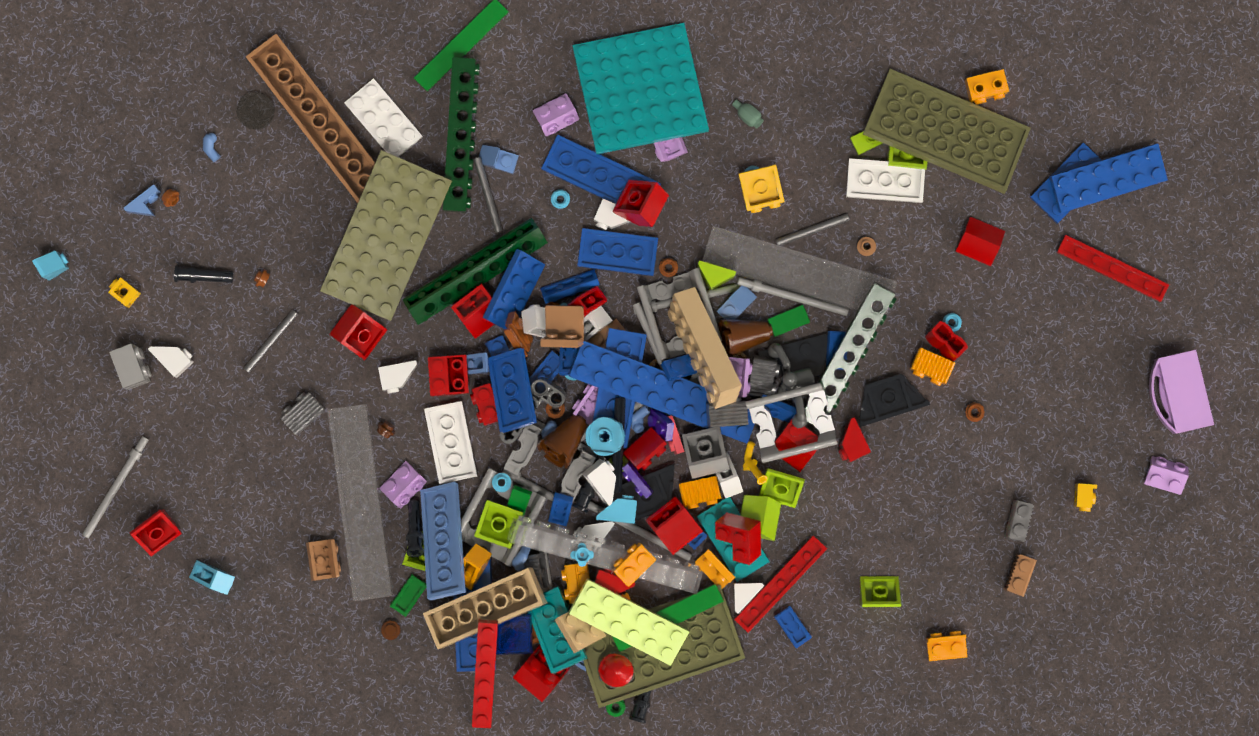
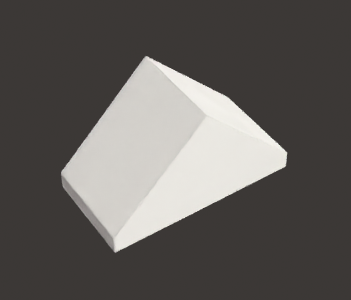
M762 583L734 584L735 612L738 614L764 585Z

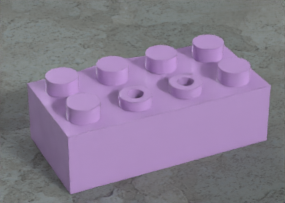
M1196 350L1155 359L1150 374L1149 393L1155 413L1163 425L1172 434L1214 425ZM1155 376L1159 377V394L1162 405L1168 414L1167 419L1163 417L1156 403L1154 394Z

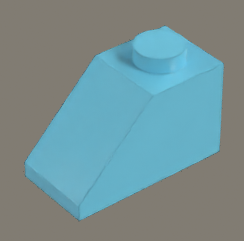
M57 251L32 261L41 277L49 281L69 269L67 266L69 261L66 256Z
M622 495V499L615 500L610 506L596 516V520L635 524L637 500H633L634 496Z
M196 560L189 576L192 580L228 595L235 578L220 569Z

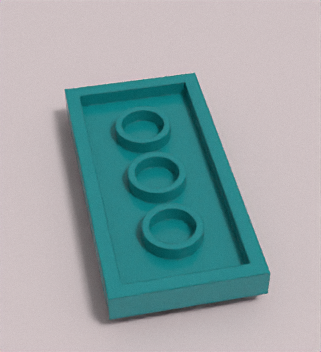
M728 497L698 515L697 518L728 569L735 577L736 582L770 561L762 548L761 556L750 565L733 561V544L716 539L715 522L727 512L740 516L735 504Z
M560 587L543 593L547 604L528 611L552 674L588 659L585 649L576 653L572 651L555 621L559 616L569 612Z

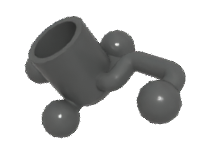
M773 343L769 346L768 354L772 358L779 357L783 364V376L781 377V386L778 388V393L815 384L809 367L791 372L790 361L782 346L778 343ZM802 396L793 397L792 400L795 402L797 414L793 416L792 424L796 428H803L807 424Z

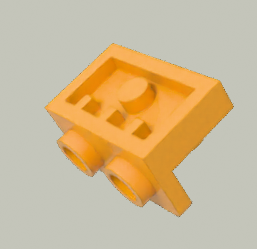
M634 543L627 550L628 554L624 558L620 557L613 564L614 568L612 571L628 587L656 561L641 543L637 545Z
M709 549L695 561V564L716 586L721 585L722 589L735 578Z
M961 631L949 632L950 636H942V633L930 634L931 638H926L928 661L966 658V634H961Z

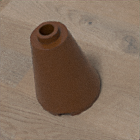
M720 319L721 322L718 323L722 338L721 342L728 357L769 341L770 336L773 335L772 326L768 325L766 321Z
M580 415L569 417L538 442L537 448L539 452L543 450L546 453L544 457L557 467L562 468L564 465L565 469L568 468L587 429L586 420Z

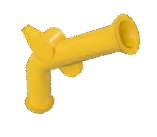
M748 441L744 454L745 463L743 464V470L751 471L756 477L757 483L761 485L767 481V476L763 475L756 466L757 460H752L755 443Z

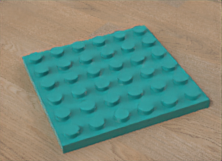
M684 23L572 45L596 155L709 132Z

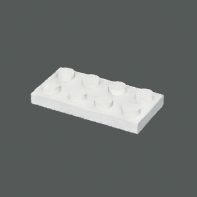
M374 78L344 102L384 151L400 157L423 137Z
M849 158L846 197L923 203L925 170L888 166V161Z
M462 401L424 409L439 484L477 477Z

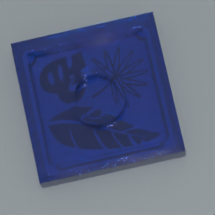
M521 614L498 624L496 655L533 653L531 614Z

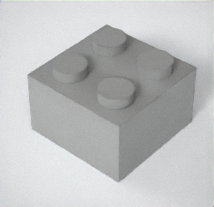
M129 344L109 352L124 389L130 390L151 382L149 379L152 376L151 371L143 363L142 359H145L141 348Z
M720 427L682 435L692 479L730 470Z

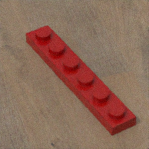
M1064 235L1056 252L1158 302L1162 301L1169 287V284L1067 235Z
M812 536L734 620L749 633L827 548L817 538Z
M478 619L472 727L491 728L498 620Z

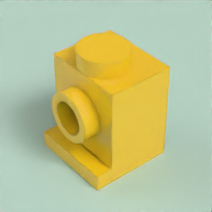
M121 277L119 280L115 279L109 286L110 291L108 292L128 308L141 294ZM122 289H127L125 296L121 294Z
M1075 484L1074 507H1079V511L1090 512L1092 504L1096 502V493H1093V489H1097V485Z

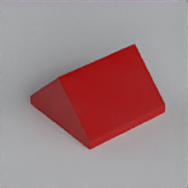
M969 217L955 252L991 266L1001 247L1005 231Z
M162 509L130 532V535L150 556H153L182 534L167 512Z

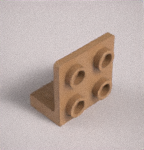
M547 305L545 307L546 336L540 339L541 347L579 348L584 342V307Z

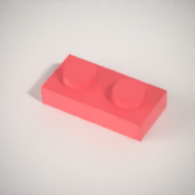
M668 416L674 422L673 416ZM674 422L672 441H668L670 451H674V454L677 455L683 453L684 449Z

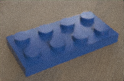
M1082 143L1052 175L1100 161L1101 159L1086 144ZM1050 177L1030 197L1056 224L1069 213V211L1059 213Z
M582 228L577 267L653 276L658 238Z
M516 249L483 318L502 329H506L505 324L508 313L516 311L520 317L521 311H523L545 264Z
M518 348L489 357L488 366L500 432L505 433L537 423L524 349Z

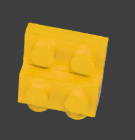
M776 164L738 173L747 211L756 213L762 211V208L767 206L770 209L781 206L780 203L784 202Z

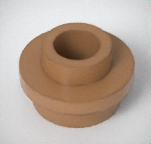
M863 237L857 243V250L863 256H870L876 250V243L870 237ZM864 243H868L870 245L869 250H865L863 248Z

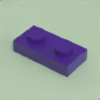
M651 408L648 426L652 427L664 441H672L674 422L663 412Z
M630 461L623 465V476L636 485L634 489L640 496L644 495L645 498H648L653 493L652 488Z

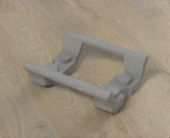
M699 268L673 277L671 284L659 281L637 287L660 361L686 353L683 348V341L678 336L672 338L669 343L662 341L650 302L655 299L663 301L673 298L675 293L692 287L698 288L702 303L722 341Z
M821 383L746 401V407L750 411L752 422L760 426L756 436L760 446L762 463L838 444L831 413L824 411L828 401ZM809 394L808 407L812 422L820 432L818 441L779 451L775 445L776 430L772 415L765 405Z
M536 419L537 423L525 426L518 439L521 442V448L517 451H512L502 473L507 474L514 482L553 501L554 493L521 477L520 473L521 468L529 463L538 444V435L546 426V424ZM581 442L577 448L580 456L571 463L561 484L562 491L560 494L574 497L573 502L581 488L578 481L580 476L593 465L597 454L590 447Z
M488 468L461 519L462 541L471 546L475 544L485 546L488 552L492 553L491 556L511 567L512 560L518 554L547 498L524 486L522 487L532 491L528 503L531 513L511 549L474 537L476 529L470 528L469 521L486 489L493 487L492 480L494 476L499 474ZM500 479L498 485L504 486L505 480ZM511 480L509 490L506 492L497 491L500 496L509 500L514 487L513 480Z

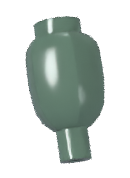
M738 100L733 102L732 106L737 109L739 118L745 124L756 129L761 126L764 120L761 118V113L755 107L747 103L742 104Z

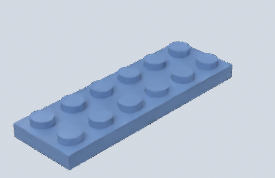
M451 482L420 490L427 599L436 600L465 593L458 483Z

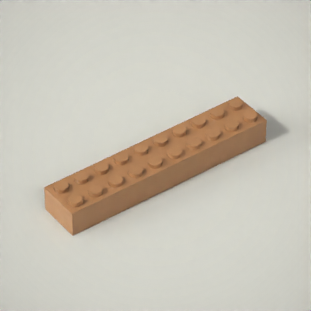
M275 34L248 54L246 58L358 203L375 162L278 35Z

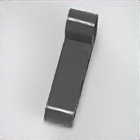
M545 377L537 378L530 386L532 398L535 401V411L542 400L553 407H560L567 398L564 389ZM538 382L544 383L546 390L539 391L536 384ZM559 393L562 401H554L552 395ZM525 427L515 429L510 438L507 437V432H500V438L504 443L511 444L519 437Z

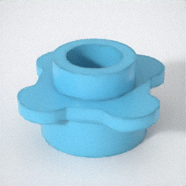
M580 543L578 548L570 553V556L578 562L579 566L583 567L589 559L594 557V553L589 551L584 543Z

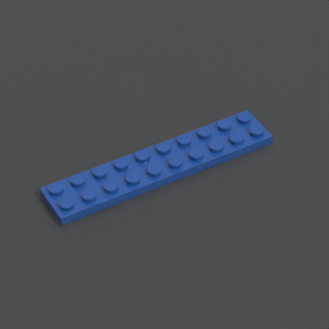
M586 341L579 347L569 377L706 429L710 428L707 425L706 404L709 403L706 396L707 392L701 385L683 378L668 381L662 370ZM747 409L748 425L720 427L721 434L747 444L755 425L752 422L749 409Z

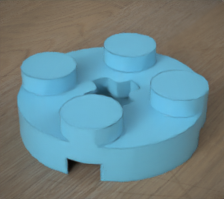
M598 418L586 430V443L597 455H612L620 451L624 444L625 433L623 426L613 418ZM605 431L610 436L607 442H604V438H601V434H604Z

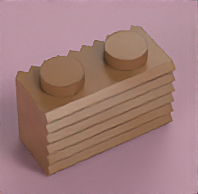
M1017 554L1015 555V562L1011 566L1009 580H1007L1004 590L1024 597L1037 560Z

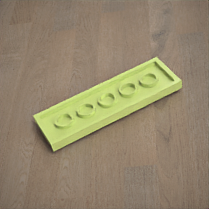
M588 578L569 610L570 615L670 666L689 634L687 629Z

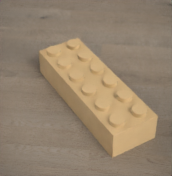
M693 287L675 293L670 303L668 317L676 326V334L683 341L685 353L691 357L692 368L699 375V382L707 392L708 402L713 404L714 409L736 402L742 384L696 288Z
M532 567L423 613L437 649H442L477 634L478 619L498 620V624H501L545 605L547 601Z

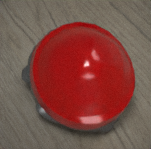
M614 651L604 656L598 662L599 680L609 685L610 688L623 687L633 680L634 668L625 654L620 655Z

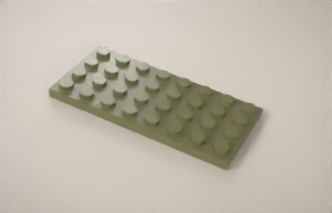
M890 69L863 135L1005 194L1031 128Z
M381 150L320 291L391 321L452 180Z
M718 585L717 588L724 602L677 624L687 629L689 634L671 666L633 646L619 652L612 636L604 632L606 637L584 648L588 659L583 660L598 708L745 659L721 585ZM692 595L653 607L648 610L657 613ZM616 651L617 654H625L634 668L633 680L627 685L610 688L609 685L599 680L597 668L598 662L604 656Z

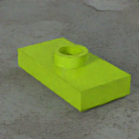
M863 132L850 138L858 155L883 144L880 141L863 135Z

